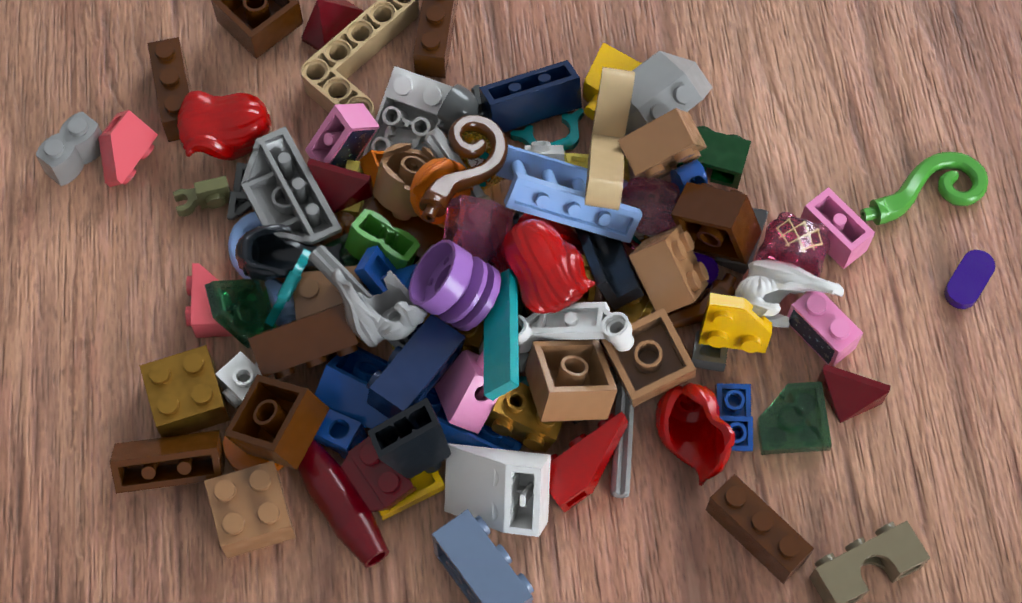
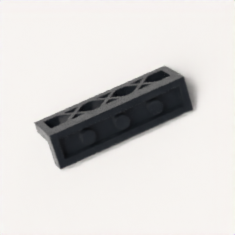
M575 228L596 285L613 311L644 296L622 241Z

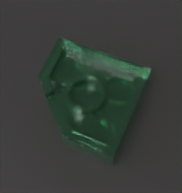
M252 279L212 281L204 285L213 318L246 348H251L248 338L277 327L276 322L273 327L264 323L272 309L264 281H253Z
M822 381L788 383L756 422L761 455L830 451L832 447Z

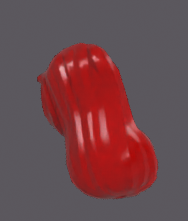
M191 91L183 99L177 116L179 138L181 143H183L186 156L190 157L195 152H203L212 157L228 161L242 158L251 153L255 140L269 134L272 124L265 104L258 97L248 93L213 96L203 91Z
M536 219L524 220L515 224L505 235L501 249L503 259L517 277L522 301L527 309L540 314L559 312L579 301L595 285V281L589 280L586 276L581 253L573 244L563 240L558 232L547 223Z
M688 383L684 386L678 385L668 390L658 401L656 428L661 442L677 458L695 469L699 476V485H704L706 480L724 470L732 447L735 444L734 431L728 423L720 418L719 405L715 394L706 386Z

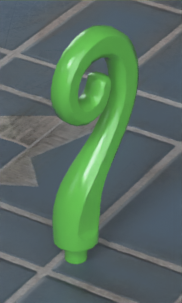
M958 152L934 154L923 160L912 170L896 193L871 200L868 208L860 210L861 219L864 222L873 220L876 225L898 219L914 204L928 178L932 174L945 169H957L964 172L970 178L972 186L965 192L956 190L953 184L958 180L959 174L957 171L951 170L939 178L938 191L940 195L952 205H972L979 201L987 191V172L979 161L967 154Z

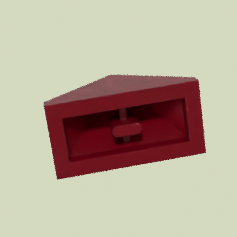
M317 0L301 37L302 41L319 51L364 11L347 0Z
M309 158L307 162L308 168L333 213H337L373 196V183L370 175Z
M827 364L823 365L817 379L818 386L840 423L881 405L891 387L890 385Z

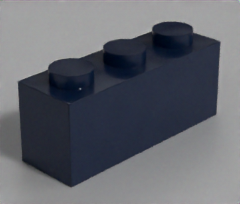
M568 60L479 87L483 116L494 121L503 132L582 108L580 77Z
M430 315L424 323L417 325L414 332L408 336L410 340L404 347L399 345L395 348L387 363L389 365L383 372L376 371L367 384L369 389L367 404L387 418H391L423 400L461 354L465 341L464 335L436 316Z

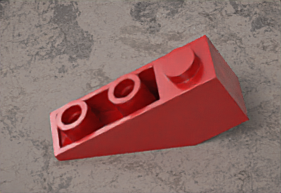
M622 411L617 415L614 413L609 414L607 420H600L597 424L598 428L589 435L584 433L577 436L569 443L570 448L561 455H551L549 493L564 513L593 493L629 424Z

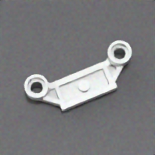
M579 302L556 313H533L527 318L518 315L519 353L529 352L532 342L539 340L606 339L614 345L616 350L621 352L628 351L634 345L632 325L628 317L621 312L611 313L607 302Z

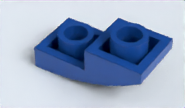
M717 383L715 385V396L719 405L720 418L728 423L735 433V444L732 447V451L753 452L751 384Z

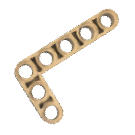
M377 0L302 65L301 73L307 95L328 113L337 104L363 103L373 118L376 119L371 99L349 82L347 78L418 17L419 0Z
M602 67L588 156L585 192L586 206L619 210L624 182V152L618 140L626 134L635 80L634 71Z

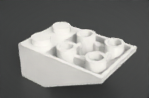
M394 66L375 119L380 127L365 147L363 156L370 150L385 151L388 147L398 143H411V148L414 149L424 142L425 135L428 132L438 128V124L444 126L443 122L437 117V114L453 87Z
M448 443L451 455L446 458L444 511L458 516L468 509L474 518L479 515L487 526L494 530L509 534L539 537L548 523L551 455Z

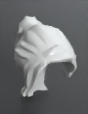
M768 259L750 262L748 264L749 272L747 278L740 281L735 291V297L745 298L753 305L752 311L759 317L765 316L772 322L773 327L789 328L790 326L789 317L779 314L781 310L779 303L788 294H804L806 291H816L840 297L844 295V289L838 283L814 276L792 263Z

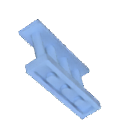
M508 145L507 158L503 167L496 174L498 177L512 180L504 199L506 208L626 243L631 242L643 215L639 208L620 203L619 210L586 206L587 168ZM627 180L623 182L622 196L628 185Z

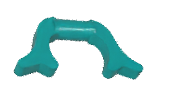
M583 108L577 109L572 114H562L561 121L569 128L570 133L565 138L550 142L551 145H563L564 151L572 150L578 145V124L584 116ZM528 125L524 130H513L510 132V138L513 141H519L525 145H531L532 142L537 141L533 135L532 125Z
M306 249L303 250L293 270L289 271L277 294L278 298L264 323L273 327L286 302L290 301L302 278L301 274L312 252Z

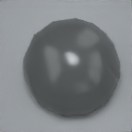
M456 84L446 96L437 114V117L443 122L444 126L438 124L437 127L448 134L451 125L458 118L465 115H478L479 103L476 96L467 88Z

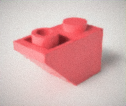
M130 110L117 113L99 136L104 180L109 187L127 184L136 174L137 170L134 167L139 160L147 158L155 147L152 143L158 134Z
M192 263V276H187L186 278L187 295L191 296V306H186L185 309L186 325L192 327L196 338L236 336L237 305L232 291L202 265Z

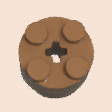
M398 143L385 149L373 188V196L386 209L392 211L395 218L404 221L418 216L410 202V186L414 175L422 165L432 159H436L429 148L423 146L422 150L412 149L411 143Z

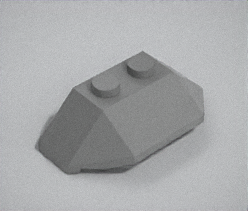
M658 51L632 70L635 72V80L625 136L675 108L688 112L706 97L713 87L695 61Z
M286 126L257 138L241 186L261 225L284 224L292 229L291 233L275 232L274 234L285 241L294 240L307 245H314L342 232L340 224Z

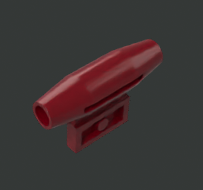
M370 436L348 451V455L341 466L313 439L298 467L304 486L336 537L364 567H371L383 560L389 553L373 512L390 510L416 491L417 488L410 478H405L379 459Z

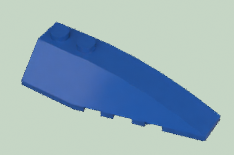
M358 347L357 351L339 357L337 354L325 366L315 395L330 409L361 422L364 428L372 429L389 418L367 404L369 393L367 384L376 371L383 372L389 363ZM434 387L425 397L431 403L447 443L520 451L523 444L510 436H502L495 433L491 427L485 424L479 434L450 424Z

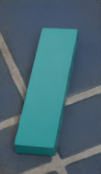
M507 269L500 274V292L494 306L484 319V396L492 401L519 386L518 280L511 269Z

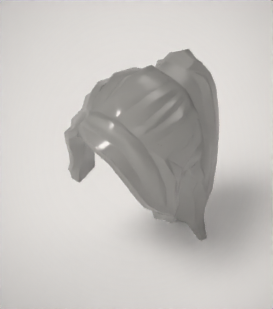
M335 268L331 274L332 280L343 299L347 324L355 335L369 347H377L384 339L391 341L405 339L414 332L417 325L423 323L424 318L428 315L426 311L410 301L409 290L391 270L387 272V276L383 277L388 290L369 298L361 292L357 293L353 285L345 279L339 268Z

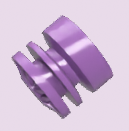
M441 240L434 244L417 264L410 281L409 299L417 307L431 315H438L442 321L450 323L459 331H469L478 326L494 306L500 292V271L491 264L485 263L481 258L472 257L471 253L453 241Z

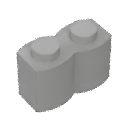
M82 111L68 118L62 125L59 133L47 138L36 152V157L45 174L60 186L72 182L81 173L84 164L92 162L101 154L99 136L102 134L99 124Z

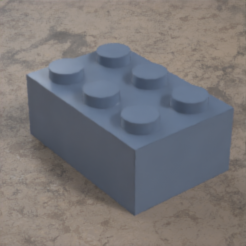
M467 509L432 533L434 554L470 603H532L533 596L531 593L534 591L532 585L524 574L516 575L509 565L512 559L501 544L497 546L493 544L488 537L491 531L479 515L474 518Z

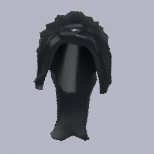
M284 224L264 225L246 232L238 240L235 256L239 269L243 270L245 276H249L253 281L262 280L266 282L269 279L287 277L289 271H292L303 250L306 249L313 252L318 246L281 239L274 233L292 232L291 227ZM339 243L333 247L325 246L345 267V263L340 257L342 244ZM308 260L303 272L319 270Z

